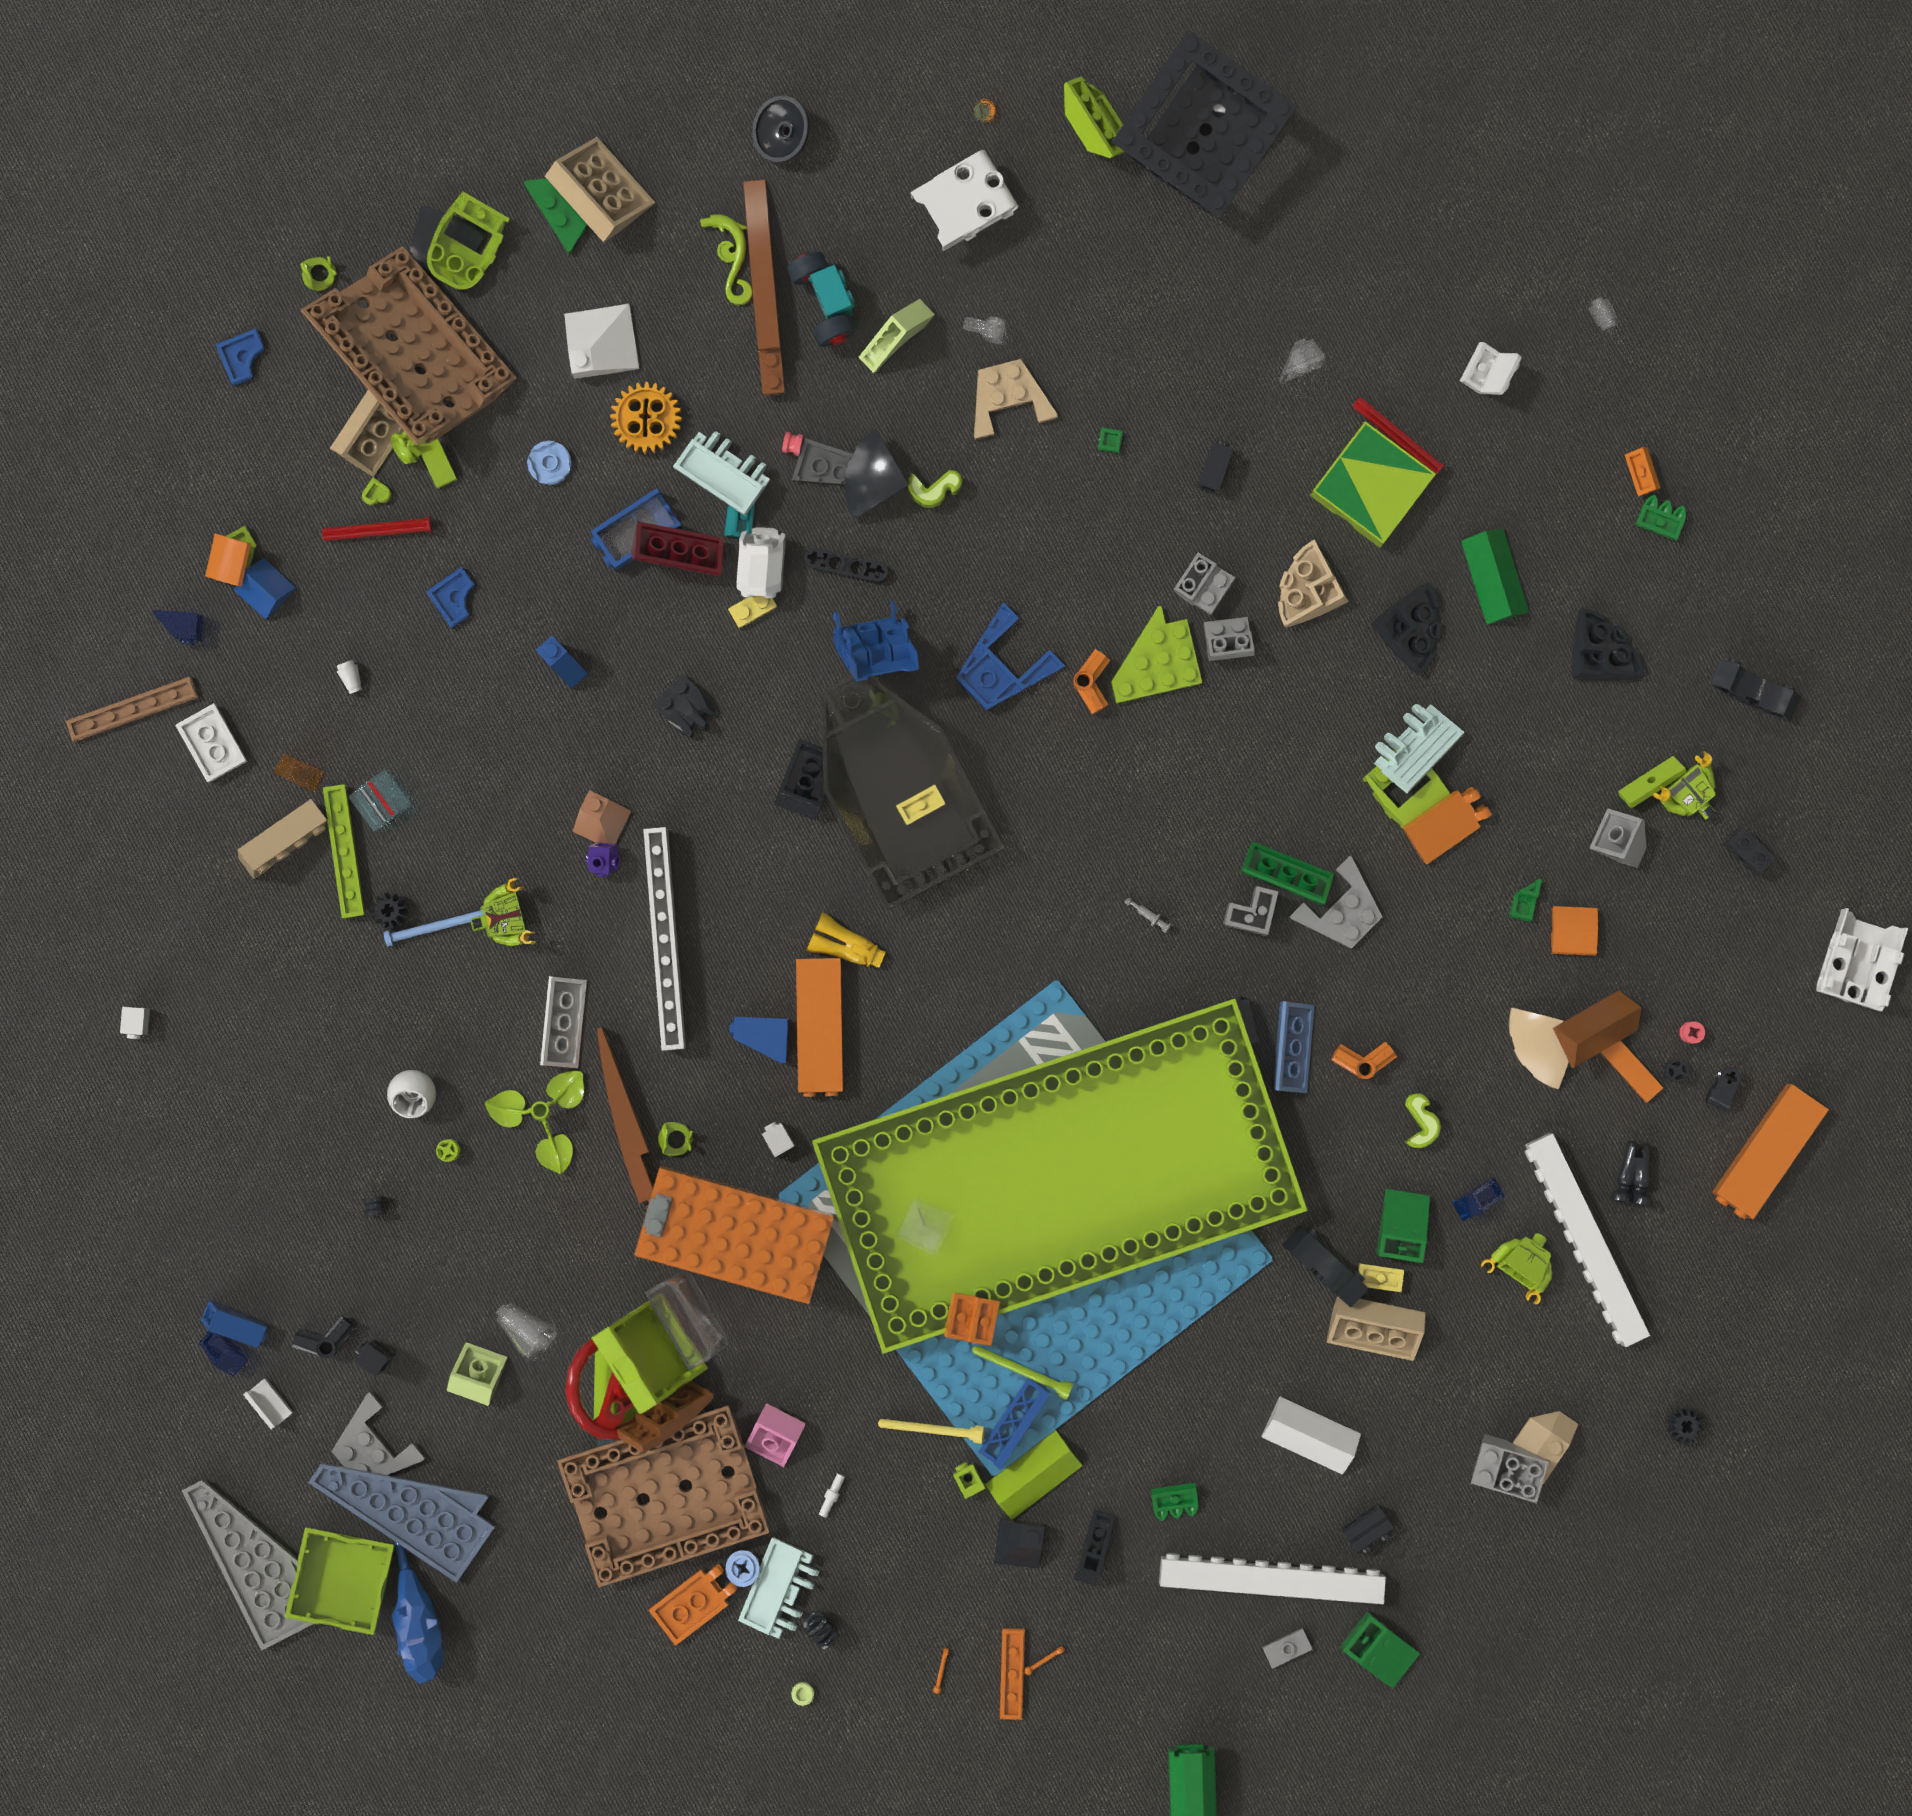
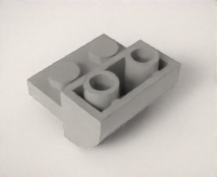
M1197 553L1175 586L1174 591L1192 606L1195 605L1212 616L1235 581V577L1219 568L1213 561Z
M1248 617L1204 622L1209 661L1254 656V645Z

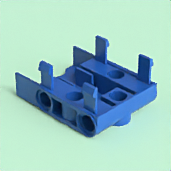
M890 601L891 618L841 627L839 614L837 611L833 614V619L836 622V628H833L835 648L856 682L867 680L871 676L900 670H919L917 650L907 634L909 626L904 618H901V623L896 619V611L898 609L893 601Z

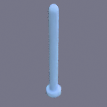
M480 910L394 933L385 931L383 932L387 947H389L395 941L469 923L471 918L482 916Z

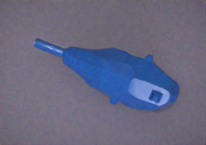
M394 1542L400 1568L397 1583L398 1599L392 1615L398 1643L397 1652L402 1657L406 1672L419 1684L427 1683L435 1679L443 1663L439 1619L430 1597L422 1588L414 1570L409 1569L405 1548Z

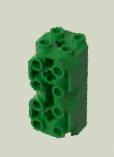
M1202 1744L1177 1745L1175 1750H1173V1747H1169V1815L1216 1816L1215 1751L1213 1746H1208V1750H1205Z

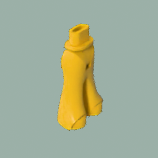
M822 912L815 930L845 942L846 945L836 943L813 933L806 951L840 957L856 964H867L868 967L870 964L878 968L880 967L886 953L885 951L878 949V945L846 929L831 916Z

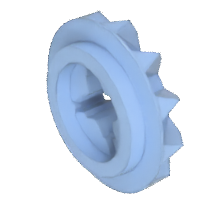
M745 1550L733 1553L726 1563L728 1579L734 1585L740 1587L753 1584L759 1578L758 1574L761 1569L758 1563L759 1559L752 1552ZM746 1563V1568L750 1573L743 1572L741 1575L742 1569L737 1564L743 1565Z

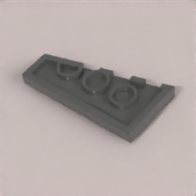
M805 438L792 480L845 484L846 468L853 454Z

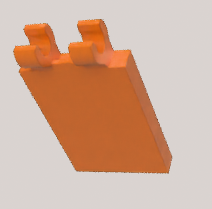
M1470 787L1462 794L1457 790L1402 828L1426 865L1479 829L1478 821L1491 816L1490 810L1483 804L1475 810L1471 806V802L1481 797L1477 789L1474 790L1473 787Z
M719 1563L707 1573L700 1569L649 1609V1612L675 1646L727 1607L729 1603L726 1598L738 1589L732 1582L723 1589L716 1582L715 1578L724 1571Z

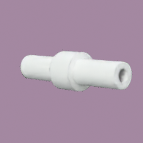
M837 1473L831 1488L827 1489L824 1496L826 1499L819 1515L827 1518L833 1503L837 1502L840 1495L838 1492L845 1479V1476Z

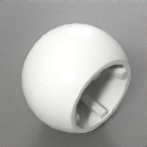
M406 1070L397 1074L391 1080L387 1090V1099L392 1110L400 1116L417 1118L423 1116L432 1108L436 1099V1089L431 1078L423 1072Z

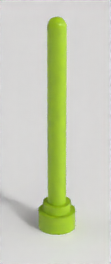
M976 1345L972 1348L974 1354L1056 1390L1055 1393H1058L1059 1397L1067 1400L1074 1383L1067 1380L1065 1382L1061 1380L1058 1382Z

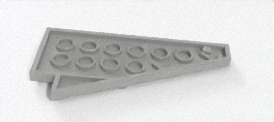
M204 1479L182 1490L261 1651L314 1624L284 1618L291 1587L298 1568V1558Z

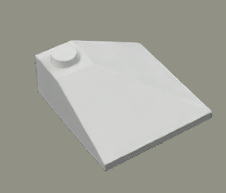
M629 304L564 314L568 353L574 379L639 369Z

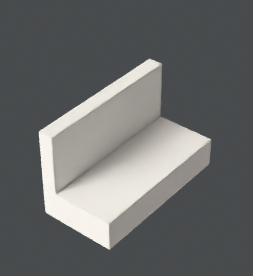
M267 1378L243 1394L270 1429L277 1427L294 1413Z

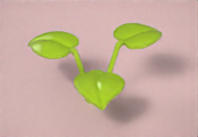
M580 1071L564 1072L552 1078L547 1085L546 1092L554 1100L547 1103L538 1101L528 1110H523L525 1108L523 1096L513 1090L503 1091L485 1102L489 1115L504 1127L511 1128L520 1125L522 1114L529 1113L533 1115L535 1120L542 1122L549 1139L539 1142L536 1148V1157L541 1165L558 1174L563 1173L570 1165L573 1147L569 1138L563 1134L556 1135L553 1138L546 1120L550 1116L549 1107L557 1102L562 1108L570 1109L576 1107L582 1101L584 1083L583 1073Z

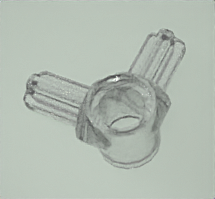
M992 316L988 317L986 321L971 317L965 318L963 329L983 334V339L988 342L1002 344L1007 326L1006 320Z

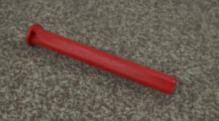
M1360 397L1353 404L1355 410L1436 475L1444 467L1445 463L1441 464L1363 398Z
M427 516L425 519L322 529V537L325 541L423 531L432 533L433 526L431 516Z

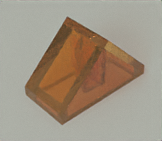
M282 753L273 773L314 792L323 771Z

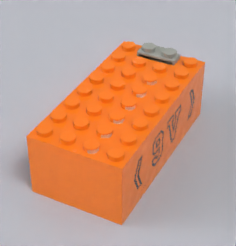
M660 1165L634 1256L809 1304L834 1216L825 1211Z

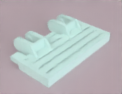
M699 432L674 464V469L746 516L770 482V479L763 475L767 465L762 462L751 477L746 474L755 463L756 457L750 455L738 470L742 460L727 451L732 441L725 439L716 453H713L711 450L718 442L720 433L714 432L703 446L707 437Z
M1418 704L1412 707V711L1425 722L1424 724L1413 715L1406 713L1403 719L1410 727L1399 738L1391 733H1387L1384 736V740L1397 751L1396 753L1383 744V742H1378L1375 745L1377 751L1382 756L1374 764L1382 770L1381 772L1406 793L1429 772L1464 734V731L1431 704L1426 710Z
M772 1537L760 1566L759 1578L752 1585L738 1621L780 1639L783 1629L775 1626V1623L789 1630L796 1631L797 1625L781 1618V1615L784 1611L793 1617L801 1618L802 1612L791 1607L794 1605L800 1590L792 1582L813 1589L814 1583L797 1575L799 1570H802L812 1576H818L820 1571L807 1565L811 1563L814 1555L776 1537Z

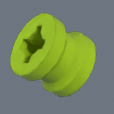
M452 1139L441 1141L436 1148L438 1158L445 1162L454 1161L461 1152L458 1142Z

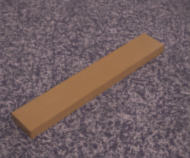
M187 677L66 721L72 741L77 742L197 699L199 696L192 677Z

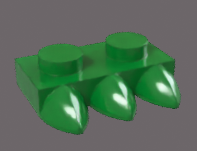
M1656 495L1649 497L1641 507L1635 526L1677 541L1686 518L1684 506H1680L1671 514L1672 506L1669 500L1662 503L1657 509L1658 501Z
M1195 1483L1151 1489L1154 1513L1160 1521L1167 1517L1168 1510L1176 1519L1181 1516L1183 1508L1191 1517L1196 1514L1198 1500Z

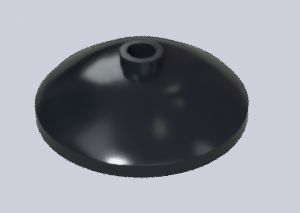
M782 95L767 100L759 108L752 126V137L757 151L765 159L776 163L788 162L798 156L805 147L810 132L809 116L804 106L798 100Z

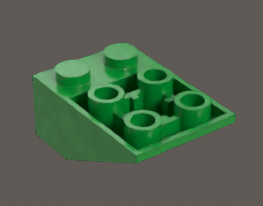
M1391 1189L1385 1190L1376 1255L1423 1263L1427 1241L1430 1196Z
M1368 1611L1340 1645L1347 1655L1392 1689L1420 1655L1417 1650Z

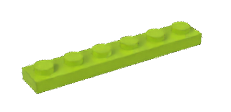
M345 784L323 787L341 916L343 919L364 916L365 910L347 787Z

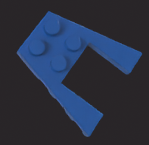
M1005 603L1001 605L956 677V680L986 711L1065 666L1049 650L1026 673L1017 679L988 649L1019 620V617Z

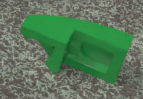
M1541 879L1522 888L1513 896L1509 914L1510 918L1526 922L1532 921L1536 899L1539 896Z

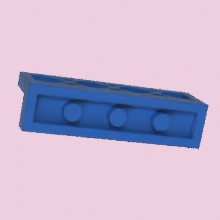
M1027 1378L980 1448L979 1453L1001 1469L1050 1396V1392ZM1029 1384L1040 1391L1035 1399L1025 1400L1024 1391ZM1021 1395H1022L1023 1401L1018 1402V1400L1020 1399V1397H1021ZM1027 1403H1032V1404L1030 1405V1407L1028 1408V1410H1027V1405H1026V1404H1027ZM1024 1404L1026 1412L1024 1416L1013 1419L1012 1409L1014 1406ZM1010 1414L1011 1420L1005 1421L1008 1415ZM1020 1421L1015 1428L1014 1422ZM1012 1423V1434L1001 1438L1000 1427L1003 1424ZM996 1433H998V1439H993ZM1007 1440L1005 1445L1002 1446V1441ZM999 1442L1001 1451L996 1458L985 1451L990 1443Z

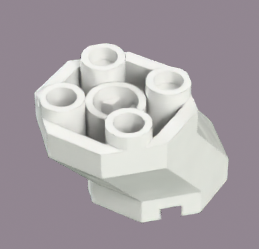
M756 527L752 529L750 534H747V531L741 533L739 539L737 589L741 591L743 597L763 596L765 598H774L776 593L782 589L786 537L784 533H781V536L778 535V530L775 528Z

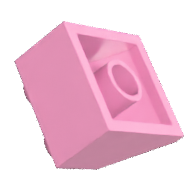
M766 1403L744 1447L784 1467L806 1423Z

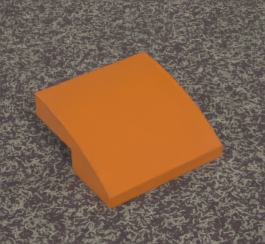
M215 534L205 576L242 587L251 543Z
M1553 906L1552 954L1596 956L1598 908Z
M952 1292L944 1337L991 1346L1000 1302Z

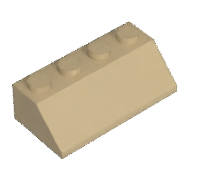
M368 390L330 449L374 477L393 448L392 435L396 432L402 434L404 430Z
M1337 1296L1332 1312L1327 1343L1414 1361L1424 1335L1425 1312L1359 1299L1350 1308Z

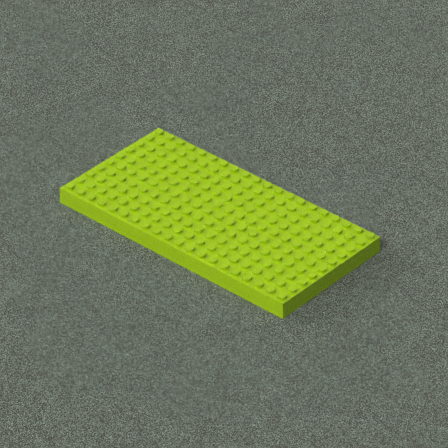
M1231 999L812 1140L883 1354L945 1333L952 1292L999 1301L997 1315L1307 1211L1236 999Z

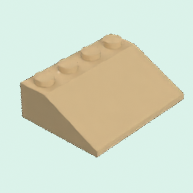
M598 137L557 159L545 175L549 182L603 242L618 234L655 203Z

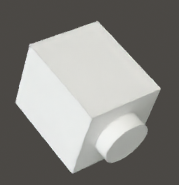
M122 1007L120 1033L127 1034V1038L140 1039L141 1035H148L150 1009Z
M775 1121L764 1128L766 1132L762 1135L775 1157L795 1146L783 1123L777 1125Z

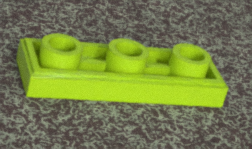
M1672 756L1619 790L1618 793L1632 809L1654 793L1660 791V786L1666 787L1687 772L1685 767Z

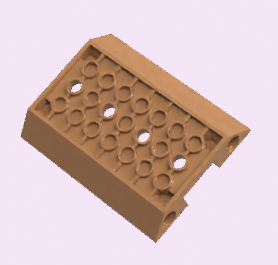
M403 246L370 266L367 275L341 292L335 288L301 309L306 318L416 445L432 443L495 401L516 380V376ZM364 301L369 307L361 308L357 302ZM386 335H395L397 341L388 340ZM421 367L426 373L423 375L418 374L414 368ZM450 400L453 402L454 407H446L443 401Z
M729 1405L697 1415L681 1430L645 1453L640 1452L623 1440H618L557 1460L570 1502H574L586 1539L585 1548L598 1588L769 1533L763 1503L736 1420ZM725 1466H731L734 1468L735 1473L731 1477H726L723 1475L722 1469ZM682 1480H689L692 1483V1488L688 1491L682 1490L679 1485ZM645 1493L649 1496L650 1501L647 1504H640L637 1496ZM597 1507H604L607 1510V1515L604 1518H599L595 1515Z

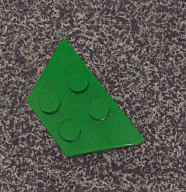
M547 178L523 182L568 254H571L588 224Z

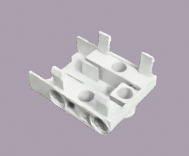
M985 150L971 155L911 192V198L925 205L939 229L938 239L942 244L943 251L964 239L966 241L976 237V233L1002 218L1005 220L1012 216L1013 212L1019 207L1004 183L1002 175L997 171ZM960 172H967L969 177L961 180L957 175ZM995 179L999 182V185L997 187H990L987 183L989 180ZM988 209L992 214L989 217H983L980 215V211Z
M1848 908L1841 909L1817 982L1816 991L1842 999L1845 1002H1851L1881 1012L1885 1006L1888 1007L1891 999L1889 992L1897 966L1902 964L1904 953L1901 950L1908 928L1890 926L1884 929L1856 920L1854 914L1849 912ZM1836 958L1841 961V968L1839 970H1836L1833 966ZM1878 972L1884 977L1881 984L1875 979ZM1851 986L1856 990L1854 998L1848 995V989Z

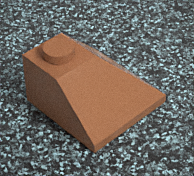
M589 790L579 810L572 832L595 843L616 844L632 811Z

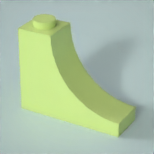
M921 299L913 302L888 319L859 358L873 373L878 371L896 350L912 336L924 329L935 314Z

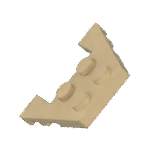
M1021 359L978 370L975 440L994 435L989 413L1033 402L1038 423L1058 418L1056 411Z

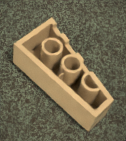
M310 799L239 848L238 859L253 879H256L278 861L286 858L295 848L298 849L306 844L307 839L312 835L317 836L326 829L327 819Z

